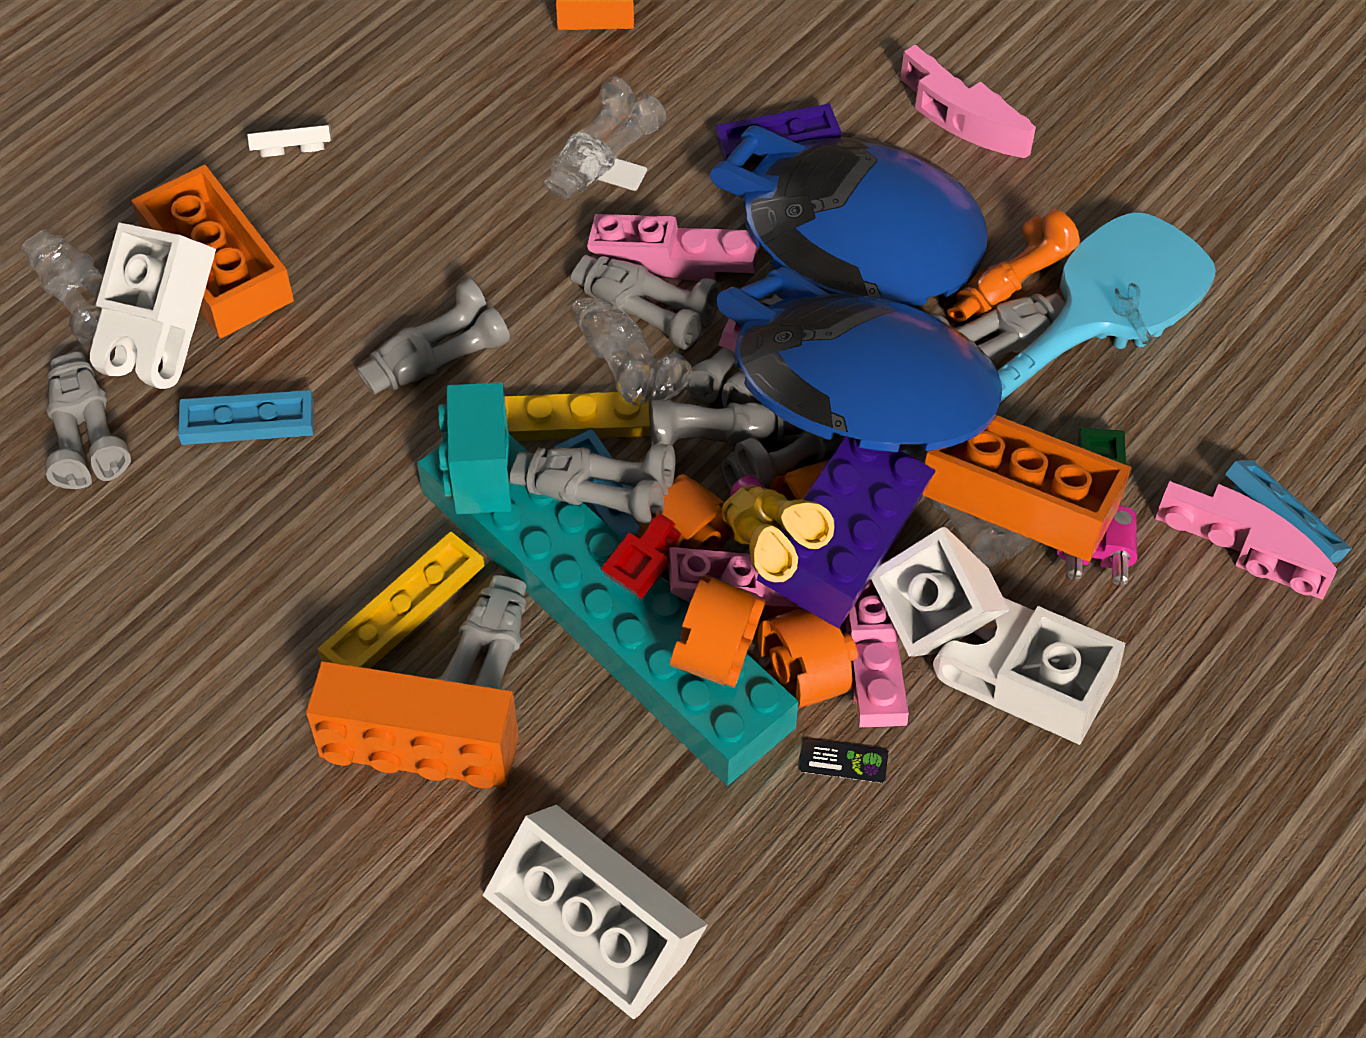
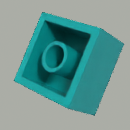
M503 382L447 385V404L439 405L440 432H443V442L439 443L440 468L443 471L445 497H454L456 515L512 511L509 432Z

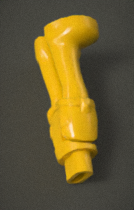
M750 485L740 488L722 507L723 519L732 528L735 541H738L740 544L749 545L750 560L755 571L771 582H784L791 578L798 564L795 548L777 528L779 525L796 542L808 549H819L828 544L833 537V517L822 505L803 499L788 501L783 494H779L771 489L762 488L761 486Z

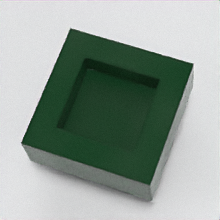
M1080 428L1078 447L1126 465L1125 431Z

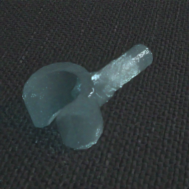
M1129 283L1128 298L1121 296L1119 290L1115 288L1112 303L1113 311L1117 315L1127 317L1131 321L1142 344L1151 342L1152 337L1138 310L1140 288L1134 283Z

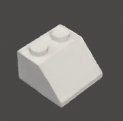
M941 527L879 566L871 578L909 657L936 654L946 643L964 638L1009 611L989 568L946 527Z

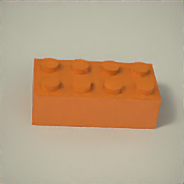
M202 165L131 200L139 227L181 235L216 249L199 311L219 339L294 302L287 269L206 165Z
M996 415L991 424L975 437L957 445L927 452L925 464L936 471L923 496L1090 562L1119 508L1132 467Z
M321 661L306 710L319 757L332 764L346 766L352 762L370 765L384 773H396L398 770L418 773L423 778L433 781H442L445 778L466 781L469 785L482 789L493 786L507 788L519 739L513 691Z

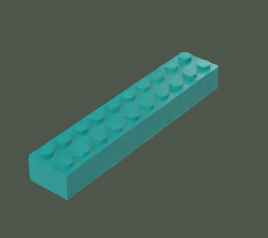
M509 434L511 472L518 453L529 452ZM439 447L417 462L422 493L510 578L523 581L527 585L525 592L726 786H729L796 729L799 701L748 654H746L735 688L729 685H720L670 666L676 642L681 641L682 624L690 602L671 593L670 584L661 576L658 577L642 599H639L606 577L601 568L623 539L586 504L572 505L545 495L529 493L527 486L511 484L512 511L456 515L454 497H445L443 471L440 468Z

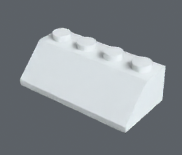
M557 805L525 816L482 895L632 1019L637 1018L683 967L708 925Z

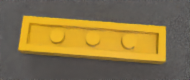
M648 391L505 396L508 432L516 441L571 439L590 429H593L598 438L650 436Z
M450 531L317 648L320 659L324 662L371 669L484 567L483 556Z

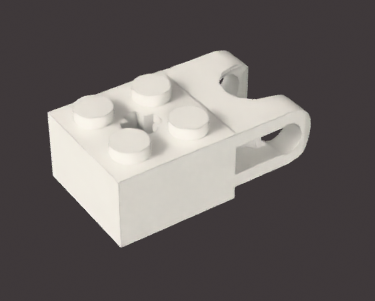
M118 223L96 306L101 307L102 310L90 351L92 366L102 374L122 376L131 372L136 363L135 371L139 379L144 383L159 389L174 386L182 374L216 249L181 235ZM116 346L115 356L113 360L110 361V353L112 349ZM161 359H162L163 368H162L161 372L159 373V372H158V366H159V364H160V362H161Z
M1004 598L1009 611L973 632L987 641V643L972 645L952 640L946 643L936 655L933 667L938 679L943 683L1080 745L1118 677L1126 643L1040 606H1037L1034 611Z

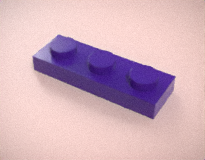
M830 103L715 125V137L724 161L741 143V135L752 125L759 126L796 143L817 138L841 137V130ZM753 153L747 161L763 157Z

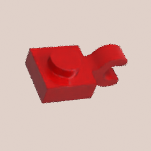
M659 513L652 520L640 539L629 532L602 566L601 570L604 575L639 599H642L670 563L663 552L668 551L669 547H673L681 536V533L673 528L675 523Z

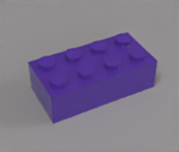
M847 436L803 499L817 502L830 512L834 521L833 537L828 544L819 549H808L796 542L783 528L781 532L792 543L798 556L796 571L791 578L784 582H771L764 579L760 574H758L756 579L838 629L920 502L936 471L898 449V452L859 448L860 439Z

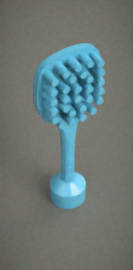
M1129 213L1106 223L1082 241L1068 258L1063 268L1060 289L1065 298L1066 305L1058 317L1031 345L998 370L1002 384L1001 401L1062 353L1095 336L1099 339L1114 336L1113 345L1118 349L1125 348L1128 340L1134 339L1133 342L1138 347L1146 346L1150 335L1153 337L1161 336L1165 328L1174 325L1201 302L1211 288L1215 277L1214 262L1193 239L1173 225L1150 214Z

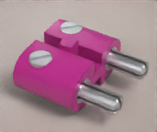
M1119 506L1092 557L1100 559V567L1112 568V581L1116 585L1119 584V581L1120 585L1128 583V567L1137 561L1136 514L1132 509L1125 506ZM1057 549L1058 556L1066 561V576L1072 579L1074 575V580L1081 578L1082 564L1088 565L1089 562Z

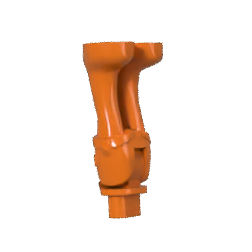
M1052 209L1043 219L1039 216H1033L1022 226V236L1027 244L1025 250L1014 259L988 266L975 275L966 284L965 288L957 293L958 302L947 310L949 317L954 322L959 323L966 321L970 316H979L993 310V306L1000 302H1005L1011 297L1013 292L1022 288L1021 282L1026 277L1070 256L1080 244L1079 232L1073 221L1059 209Z

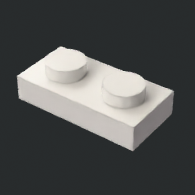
M330 124L247 134L250 151L260 150L261 157L284 155V147L300 145L301 152L325 150L324 142L332 141Z

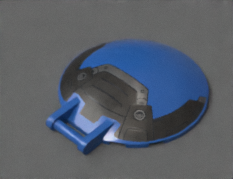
M752 125L741 135V143L725 161L717 163L710 173V178L717 187L744 198L743 206H745L747 217L745 225L756 247L763 246L772 256L771 264L777 269L785 267L829 294L876 297L910 307L924 305L929 297L942 293L947 297L961 289L977 273L983 261L987 247V228L983 214L972 195L955 177L937 164L895 145L855 137H825L796 143L759 126ZM754 153L763 157L764 160L752 173L741 167Z
M785 267L769 272L765 279L740 289L735 287L721 291L717 296L719 310L725 316L743 326L737 337L734 358L736 368H741L746 376L744 382L746 388L758 401L777 416L807 432L831 440L833 433L860 439L859 448L898 452L900 444H921L925 451H931L957 445L975 437L984 431L996 417L1002 398V384L993 362L967 336L923 311L876 297L829 294ZM771 294H775L783 299L767 307L757 301Z

